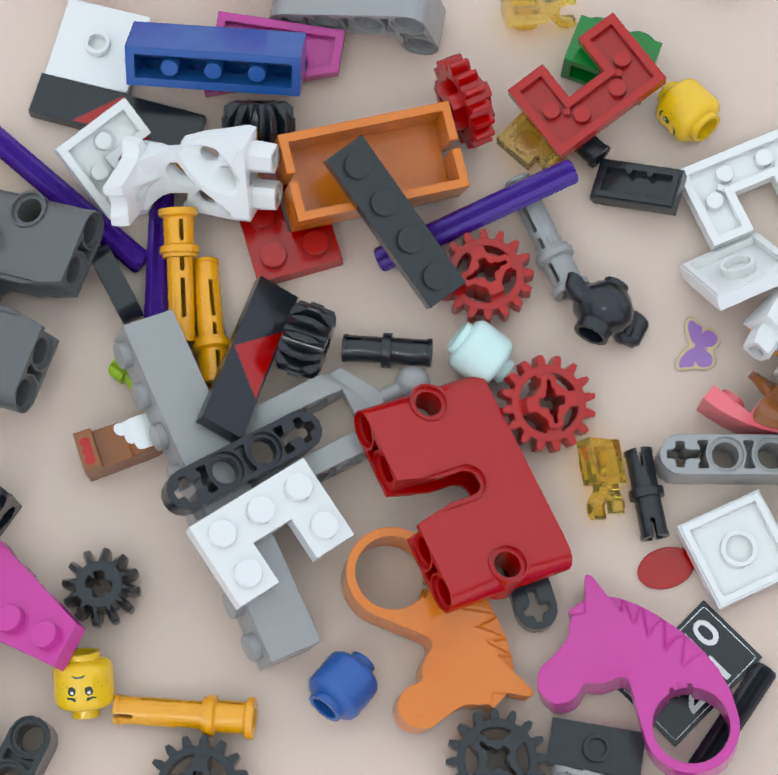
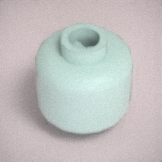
M468 321L465 322L446 348L451 353L449 365L465 378H483L487 384L492 380H495L497 383L502 382L515 363L509 358L513 349L512 341L486 321H477L474 324Z

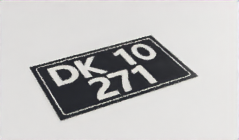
M704 600L677 627L678 630L688 636L710 658L721 672L730 690L748 673L752 665L762 658ZM618 689L633 704L630 693L626 689ZM691 695L677 696L670 699V704L660 712L654 726L676 747L714 707L705 701L692 699Z

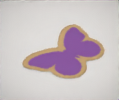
M688 317L684 323V332L689 346L677 356L675 368L678 371L692 370L694 368L708 370L715 365L716 357L713 350L719 346L720 336L714 329L704 327L695 318Z

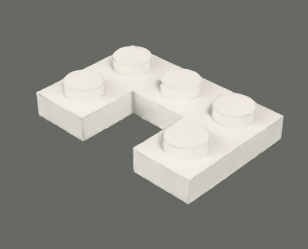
M778 129L680 169L684 170L687 175L682 194L711 251L746 237L754 231L737 197L738 195L771 182L778 196Z
M304 458L196 522L186 530V534L236 610L247 605L279 583L254 545L260 540L288 524L312 562H314L354 535Z

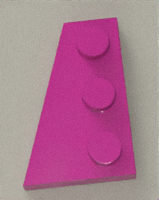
M222 11L218 12L216 27L306 33V72L303 82L339 76L346 36L345 30ZM204 90L206 98L238 93Z
M0 540V642L60 671H64L86 629L36 578L37 576L13 554L10 547Z

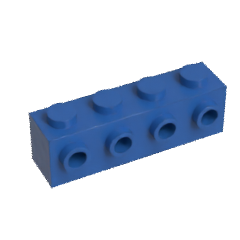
M134 21L125 43L126 85L300 97L306 72V33Z

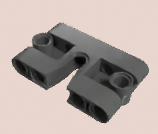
M0 189V301L6 294L11 292L34 297L78 298L104 233L102 214L98 211L47 200L37 191H26L19 194ZM0 305V408L23 414L32 407L36 400L59 340L45 332V327L15 309Z

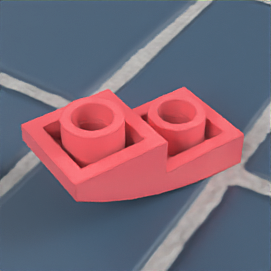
M715 385L704 396L696 409L709 420L736 434H778V429L760 425L754 420L755 408L751 413L744 409L743 401L736 394L727 389L721 391Z

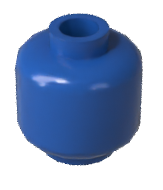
M335 651L330 654L309 679V690L311 692L309 700L312 706L322 716L334 722L340 719L352 720L357 717L378 690V682L373 674L375 670L373 663L365 655L354 651L352 654L344 651Z

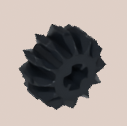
M262 99L235 100L224 106L222 128L252 125L257 127L258 141L274 143L277 135L296 131V118L294 117L293 106L285 101Z
M301 300L291 308L277 345L275 361L278 369L287 371V374L298 378L302 376L312 379L318 375L325 362L334 336L333 333L336 327L334 311L324 308V305Z
M103 548L99 561H96L90 551H85L83 556L87 565L83 568L75 562H71L69 565V569L77 578L62 580V587L73 591L64 599V603L68 608L78 606L74 617L80 622H83L91 615L92 625L95 628H101L104 616L107 614L112 624L118 625L120 624V617L116 611L122 608L126 613L132 614L135 608L126 599L127 597H140L142 594L140 587L131 584L140 577L139 572L136 568L126 569L129 559L124 554L119 555L112 562V552L108 548ZM101 579H106L112 587L109 593L103 590L104 597H98L92 590L95 583L98 586L101 585L99 582Z

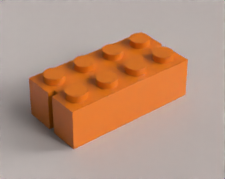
M449 101L277 135L274 144H279L280 159L277 168L279 181L282 185L288 184L283 193V198L292 232L362 218L323 164L324 161L361 135H363L413 207L459 197L470 186L461 148L452 149L444 159L441 153L448 151L458 140Z

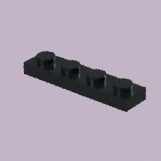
M363 135L323 162L426 309L432 308L466 283Z

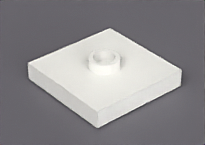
M69 0L45 74L130 96L133 85H126L125 43L133 22H152L151 17L84 1Z
M755 232L685 262L679 267L683 280L719 311H722L778 286V247L758 232Z
M759 489L676 527L675 531L716 611L778 583V525Z

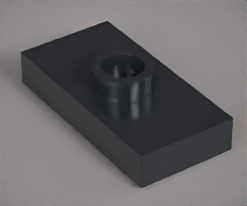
M601 158L590 198L594 204L676 216L687 175L684 170Z
M553 717L547 748L549 760L545 763V766L561 765L581 771L584 769L602 775H641L644 752L642 734L637 731Z

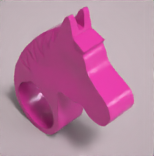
M586 575L584 578L585 600L568 611L570 620L568 638L563 646L538 672L537 685L543 704L553 713L564 714L575 710L586 694L602 695L617 689H626L632 698L647 754L665 775H719L733 760L740 734L738 711L731 690L721 672L704 651L683 632L658 615L637 604L607 596L595 579L590 575ZM681 695H691L692 699L705 701L721 713L728 727L729 738L724 748L715 757L701 763H685L675 760L660 748L655 739L653 728L660 712L670 704V699Z

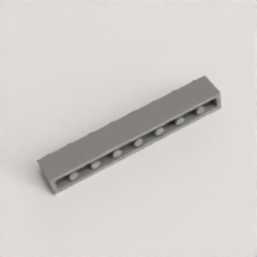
M171 309L123 325L114 341V356L119 367L122 370H127L133 383L131 385V394L139 410L144 409L150 421L149 435L156 450L163 451L169 465L167 468L168 478L177 470L231 444L232 442L196 423L209 390L173 310ZM223 461L213 463L212 473L217 481L226 484L234 481L235 472L230 464ZM200 478L197 483L188 488H183L179 484V488L175 492H181L182 497H186L190 502L189 498L197 489L204 485ZM251 484L193 514L187 515L186 519L189 527L251 490ZM273 533L254 545L279 583L239 610L235 609L226 593L222 595L228 615L232 619H237L242 630L241 643L243 650L251 662H256L259 671L307 652L321 642Z

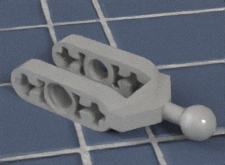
M413 365L403 368L398 373L394 383L377 390V388L339 368L329 374L316 376L255 406L243 437L291 412L302 410L313 414L341 398H344L354 417L358 410L410 395L415 387L420 384H430L431 381L424 369ZM353 432L250 484L254 488L302 458L305 459L321 483L357 465L367 457L356 432Z

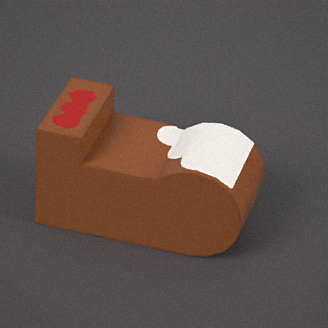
M146 414L134 416L120 424L117 422L94 431L88 428L73 433L84 471L91 482L163 454V451L156 450L149 435V426L151 424Z

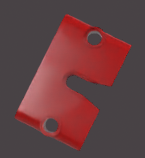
M467 377L440 386L429 383L420 384L413 389L410 395L361 409L355 413L354 427L356 435L385 497L429 494L450 486L462 487L469 494V497L449 503L416 526L418 532L407 539V543L433 598L444 613L448 614L488 598L494 600L505 599L516 588L562 573L571 568L572 554L569 544L488 384L483 378ZM417 408L423 409L429 416L422 414ZM495 566L504 569L509 578L499 574Z

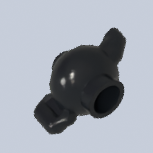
M569 272L565 288L570 299L573 301V313L578 319L574 327L575 332L582 339L596 345H605L609 337L613 336L619 344H624L630 348L639 346L649 327V322L638 311H634L631 297L628 293V286L620 279L611 276L587 285L580 275Z

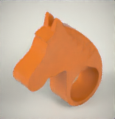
M384 527L367 533L354 545L343 566L341 575L342 592L350 609L362 620L419 643L425 649V655L416 671V683L407 687L397 697L392 708L393 718L402 730L408 733L422 734L428 732L444 718L458 710H477L482 708L488 713L503 698L525 701L533 696L532 689L513 671L512 656L505 633L487 599L448 614L444 613L435 602L423 574L422 580L426 590L422 589L419 599L408 607L385 609L373 604L363 595L357 584L355 573L358 558L372 548L392 546L405 551L415 560L407 539L416 533L399 527Z

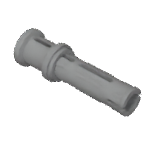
M530 173L514 176L506 182L505 187L531 176ZM541 199L518 210V213L538 251L536 263L540 270H545L554 288L552 296L556 302H562L570 299L565 288L567 274L569 272L577 273L580 276L581 274L572 257L575 252L571 244L562 241ZM581 276L587 285L590 284L587 276Z

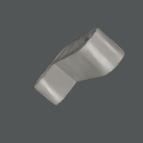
M273 0L269 19L345 30V34L395 35L405 50L420 55H433L439 50L446 9L441 0Z
M778 434L672 435L664 441L655 456V470L660 479L671 484L778 485V466L773 469L766 468L758 459V452L767 451L775 456L778 463ZM701 451L700 458H695L697 453ZM723 451L729 454L733 467H719L713 461L712 453ZM672 452H678L679 459L686 460L682 467H677L675 459L669 458Z

